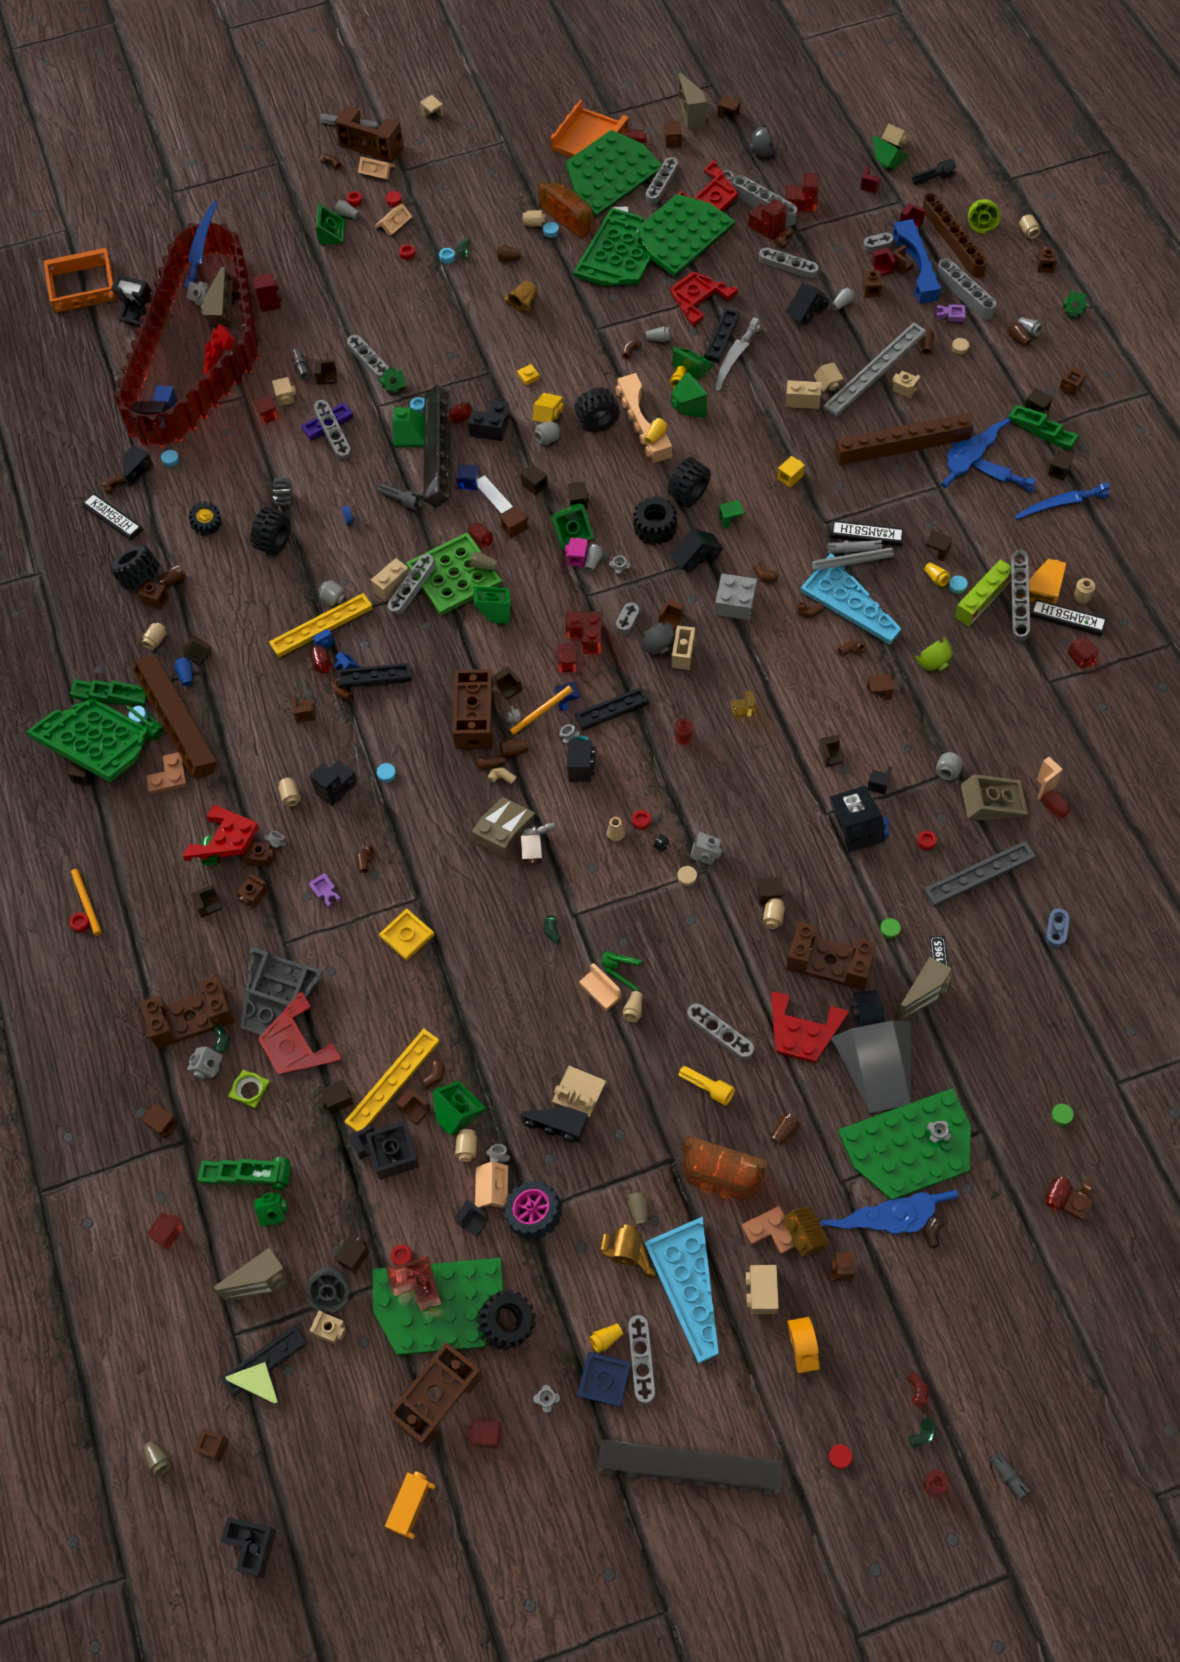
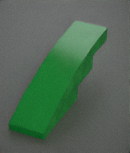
M1016 405L1009 414L1008 419L1021 428L1053 445L1069 451L1072 450L1079 440L1078 434L1063 430V424L1047 420V414Z
M74 679L70 698L84 701L95 699L105 704L144 705L146 694L141 686L111 680V683L92 680V683Z
M238 1159V1161L220 1160V1162L201 1161L198 1182L219 1185L277 1184L281 1163L251 1159Z

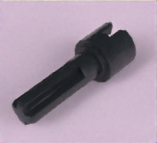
M951 158L939 162L935 168L913 175V184L938 176L945 178L956 174V171H954L956 168L955 161Z

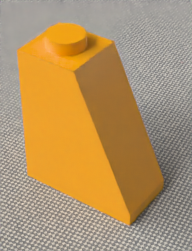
M1048 559L1029 579V602H1035V599L1053 604L1057 603L1066 566L1065 562ZM1021 593L1019 599L1025 598V595Z

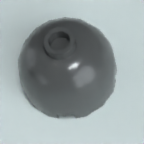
M766 124L753 132L751 137L752 143L749 144L752 153L756 152L761 158H770L777 155Z
M666 621V625H663L661 622L644 632L646 636L643 639L641 636L638 638L641 647L649 654L657 655L660 653L665 655L671 650L669 647L674 643L675 633L670 623Z
M324 1267L315 1271L309 1278L306 1287V1299L310 1306L322 1312L324 1310L331 1313L341 1309L347 1303L350 1293L348 1278L342 1271L333 1267Z

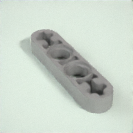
M670 157L664 160L646 191L647 203L656 204L660 201L678 170L676 158ZM667 174V175H669V176H667V177H662L661 175Z
M763 248L759 252V261L763 264L806 278H815L818 275L819 267L815 262L771 248ZM778 259H784L785 261H784V262H778L777 260H778ZM793 264H799L800 266H799V267H794V266H792V265H793Z
M352 335L348 337L347 344L349 350L376 379L380 380L382 373H385V369H389V367L360 336ZM362 351H367V352H368V353L365 354V355H361V354H360ZM371 361H377L374 365L369 364Z
M318 400L314 404L315 415L336 457L342 460L347 459L350 456V446L329 404L325 400ZM320 406H322V408H324L325 410L324 416L322 410L319 409ZM329 419L333 421V424L326 426L324 421ZM336 433L340 435V438L333 440L331 435ZM340 444H341L342 449L345 450V453H343L342 451H340V446H339Z
M424 554L418 559L389 600L388 608L393 614L400 615L406 610L435 569L436 561L430 554ZM416 574H421V578L419 580H413V577ZM411 588V592L408 595H403L405 589Z
M692 1004L688 1008L687 1017L692 1024L737 1058L748 1060L752 1057L754 1046L747 1038L704 1006ZM693 1011H700L701 1017H699L698 1015L693 1017ZM714 1021L718 1024V1028L710 1030L706 1026L707 1023ZM730 1033L734 1036V1040L726 1042L722 1038L723 1035ZM739 1046L742 1048L748 1047V1053L746 1051L741 1053Z
M636 1315L629 1321L634 1390L636 1400L641 1404L647 1405L655 1398L649 1328L645 1317ZM636 1321H640L641 1325H645V1327H641L642 1337L633 1339V1336L637 1337V1329L632 1328V1326L636 1325ZM637 1343H644L647 1346L644 1354L635 1352L634 1347ZM646 1365L649 1368L648 1375L644 1377L639 1376L636 1372L637 1367ZM637 1381L646 1382L647 1391L651 1392L648 1395V1399H643V1396L639 1395L642 1392V1383L637 1384Z

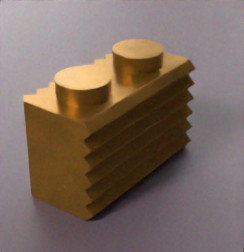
M811 1206L794 1209L783 1217L785 1227L789 1230L795 1247L799 1250L802 1257L817 1254L830 1245V1241H828V1237H826Z

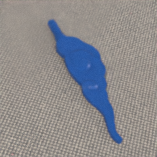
M1007 418L996 423L980 435H975L969 440H963L957 446L951 448L947 454L948 470L951 473L941 483V486L947 488L958 476L966 474L970 466L982 457L986 448L993 444L998 431L1009 424L1011 420Z
M957 1190L931 1195L920 1192L912 1195L910 1198H895L885 1201L876 1207L861 1208L845 1219L822 1220L819 1222L822 1227L831 1226L841 1229L870 1228L875 1231L885 1230L891 1234L915 1233L920 1231L925 1226L927 1220L933 1216L936 1204L959 1197Z

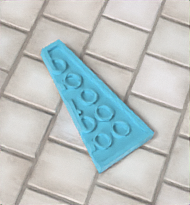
M830 553L827 558H833L835 556L832 553ZM844 566L815 571L800 589L801 593L818 603H822L823 606L890 645L901 632V628L896 622L880 609V605L869 597L870 594L853 576H850L845 571Z
M703 1217L644 1242V1246L698 1364L719 1354Z

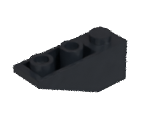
M570 1107L523 1111L521 1113V1120L526 1127L531 1129L537 1127L548 1135H559L570 1143H574V1141L580 1143L589 1121L587 1113Z

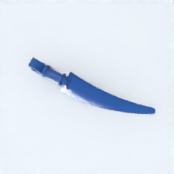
M214 201L196 231L188 259L192 263H190L191 269L185 282V288L189 287L190 282H196L198 264L203 262L206 236L218 204L217 201Z
M955 442L952 443L953 447L958 445ZM982 458L972 464L977 469L1004 482L1007 479L1008 482L1012 481L1020 484V487H1023L1030 493L1035 489V479L1016 476L1011 472L1012 469L996 465Z
M1105 482L1092 490L1084 492L1076 490L1051 497L1027 508L1016 515L1015 518L1020 519L1056 506L1082 502L1085 498L1093 496L1107 498L1109 497L1107 490H1109L1110 486L1108 482Z

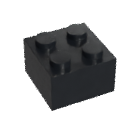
M406 1121L365 1133L379 1180L419 1167Z

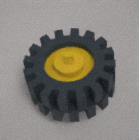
M203 501V504L197 502L198 506L194 504L192 506L193 509L190 508L189 522L192 530L195 529L197 534L200 531V535H204V532L210 535V531L213 534L215 529L218 531L221 525V516L216 505L212 506L211 502L207 505L206 501Z

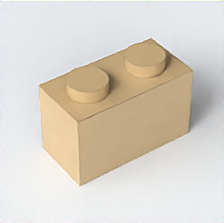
M787 380L786 407L819 409L821 382Z
M395 558L371 579L373 592L386 602L394 595L409 573V568Z
M677 626L672 652V668L690 670L695 642L694 627Z
M750 1265L749 1272H746V1285H750V1294H746L747 1307H751V1314H777V1265Z

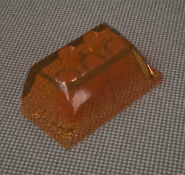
M543 180L537 183L539 207L579 239L586 237L594 225L590 204L565 185L556 182L546 183Z
M688 1135L685 1136L682 1164L685 1182L698 1186L704 1192L714 1191L723 1198L731 1199L732 1197L742 1201L749 1200L762 1185L766 1175L767 1160Z

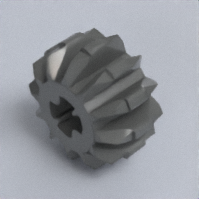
M279 477L273 480V498L276 506L286 507L292 504V484L290 478Z

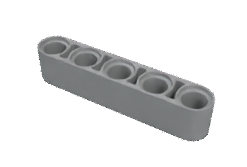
M739 175L733 179V187L737 191L739 199L786 226H792L796 223L797 207L745 176Z
M941 259L938 263L937 278L983 320L992 319L996 307L995 299L953 261Z
M1018 550L1013 553L1011 558L1012 627L1015 640L1025 641L1030 633L1029 568L1027 553ZM1022 558L1024 562L1018 564L1015 562V559ZM1022 575L1025 579L1023 581H1017L1015 577ZM1023 593L1025 598L1018 599L1016 594ZM1022 610L1026 615L1019 617L1016 615V612ZM1024 628L1026 633L1021 635L1016 630Z

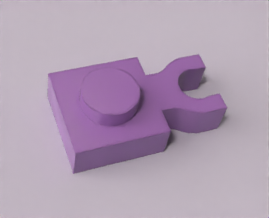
M949 304L948 308L937 305L936 319L948 318L950 322L965 321V305Z
M325 873L308 883L319 900L325 898L326 906L329 909L332 907L329 902L331 899H336L338 903L341 902L339 895L334 892L336 890L335 886Z

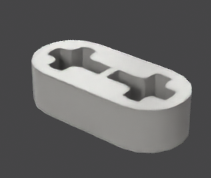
M881 233L867 237L864 240L863 249L868 253H873L876 250L887 247L891 248L893 236L890 233Z
M627 603L623 607L616 621L618 633L626 635L632 631L639 617V606L637 604Z

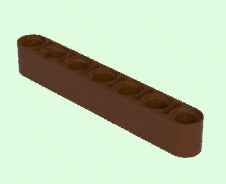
M927 193L924 196L922 209L925 210V216L968 272L975 278L983 277L987 265L986 257L939 197L934 193Z

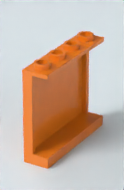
M580 100L573 107L571 113L566 116L564 122L559 125L557 131L552 134L550 138L552 150L573 157L610 130L625 135L629 130V116L623 115L618 121L584 109L583 100Z

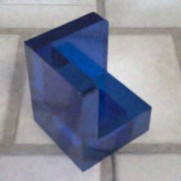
M459 464L456 474L457 489L478 490L477 477L479 466Z
M575 681L554 687L555 695L567 686H570L573 690L572 693L557 703L560 711L567 710V701L580 698Z

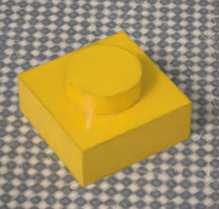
M532 364L517 370V376L525 386L540 379V374Z

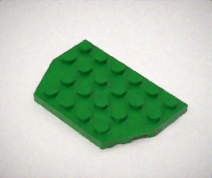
M610 130L568 159L565 166L574 188V195L596 218L656 175L662 164L644 144L614 130Z
M676 194L640 224L636 229V233L641 239L643 246L646 247L649 258L675 277L734 226L735 221L711 203Z
M611 207L575 268L573 277L602 286L639 284L652 261L648 256L646 247L643 246L641 239L636 233L637 227L644 222V218Z
M90 699L83 703L74 704L71 709L60 711V709L53 711L27 731V735L43 746L111 782L137 761L148 736V728L103 703Z
M953 1088L838 1129L837 1132L853 1169L859 1175L861 1174L874 1188L880 1190L888 1200L902 1198L967 1174L970 1171L971 1125ZM946 1121L948 1123V1133L951 1135L948 1141L938 1140L936 1143H933L930 1140V1131L927 1129L930 1122Z
M501 1258L372 1269L373 1312L397 1356L437 1353L445 1342L457 1351L485 1348L488 1340H482L480 1337L483 1334L481 1331L478 1332L477 1327L480 1325L476 1321L480 1315L478 1311L483 1306L482 1304L494 1294L503 1291ZM498 1309L496 1312V1318L499 1314L500 1309Z

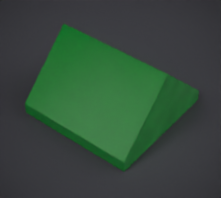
M319 203L316 219L319 245L342 244L344 240L345 219Z
M673 348L672 366L675 368L684 366L687 372L698 381L714 365L713 362L687 348Z

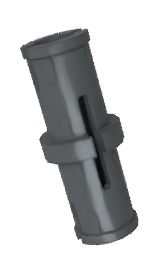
M294 349L292 356L295 361V369L298 371L301 380H307L310 376L307 369V361L304 359L301 349Z
M998 1452L989 1460L1003 1477L1001 1480L1010 1486L1018 1499H1021L1030 1491L1018 1476L1017 1469H1013L1001 1452Z

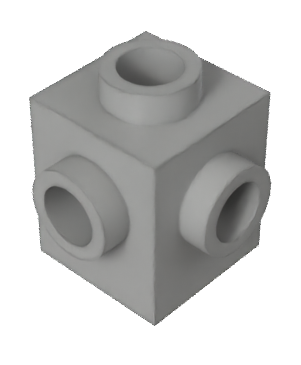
M199 281V283L190 282L186 298L195 301L194 304L201 306L210 288L209 284Z
M699 832L693 843L690 858L712 865L715 858L719 859L721 855V839Z
M207 1046L196 1048L195 1053L189 1059L187 1070L194 1073L193 1076L200 1080L213 1078L219 1071V1064L223 1055Z

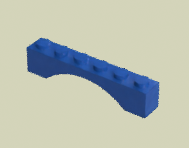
M913 219L895 222L893 237L898 247L905 245L907 247L906 252L911 255L919 268L920 275L915 287V295L919 304L938 301L939 294L942 291L941 284L937 282L936 272H933L932 262L928 259L927 249H924L923 239L919 236L918 226H915Z

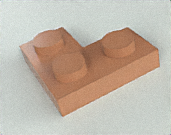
M179 753L162 756L165 772L146 776L150 795L187 787L184 762Z
M780 1206L741 1224V1228L751 1246L771 1237L780 1255L796 1248L789 1230L785 1227L784 1214Z

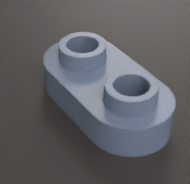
M1054 909L1048 918L1045 939L1052 947L1063 946L1067 939L1070 916L1063 909ZM1055 919H1059L1061 923L1056 922Z

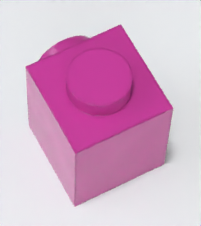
M570 538L569 545L565 547L568 566H585L588 540Z

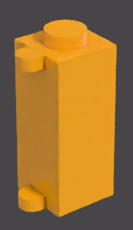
M416 1471L414 1475L407 1472L385 1524L388 1530L414 1539L415 1534L411 1533L415 1521L428 1490H434L436 1486L426 1480V1475Z

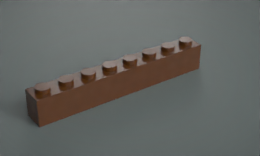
M969 413L869 432L836 439L834 453L840 466L969 440L972 436L974 425Z
M156 655L135 659L133 672L191 777L197 778L213 774L217 764L216 757L211 754L208 743L204 741L200 729L194 724L192 715L188 713L184 701H181L178 690L173 687L170 676L164 671L162 662L158 660Z

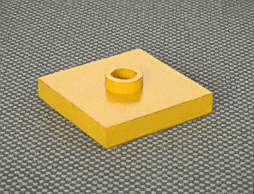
M407 908L379 933V937L405 961H408L435 935L428 926Z

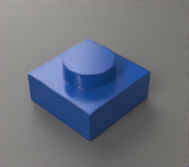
M329 629L313 637L315 647L319 652L334 644L333 636Z

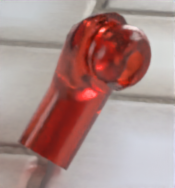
M913 1372L907 1378L916 1389V1395L912 1398V1402L917 1407H922L923 1404L928 1402V1386L916 1372Z

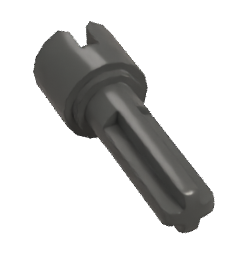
M379 484L377 489L379 493L401 501L404 507L414 511H418L417 507H422L424 498L421 494L411 490L404 492L384 484Z

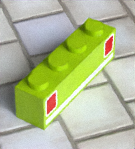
M1000 559L957 605L955 618L970 626L1011 582V566Z

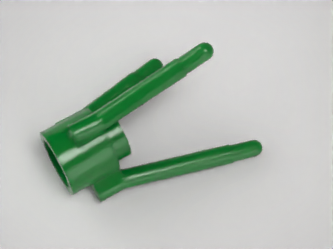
M127 706L129 711L145 723V726L148 728V736L146 738L148 741L152 739L157 740L161 737L164 730L163 726L149 712L148 718L150 721L130 706Z
M606 951L601 960V966L605 967L604 971L612 974L629 988L639 992L637 987L613 969H618L620 962L639 965L642 963V960Z

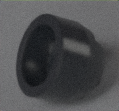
M660 833L653 847L658 850L667 849L663 844H669L668 838Z

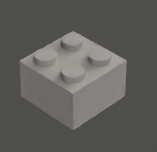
M721 574L715 602V615L750 620L756 595L757 579Z

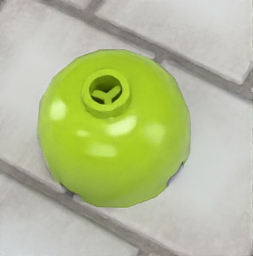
M989 199L976 201L968 211V223L971 229L977 233L983 234L986 233L985 231L994 230L1001 218L998 206Z
M946 637L942 638V643L938 640L923 650L920 658L918 655L914 657L923 669L927 671L938 669L940 672L949 666L947 662L952 657V647Z

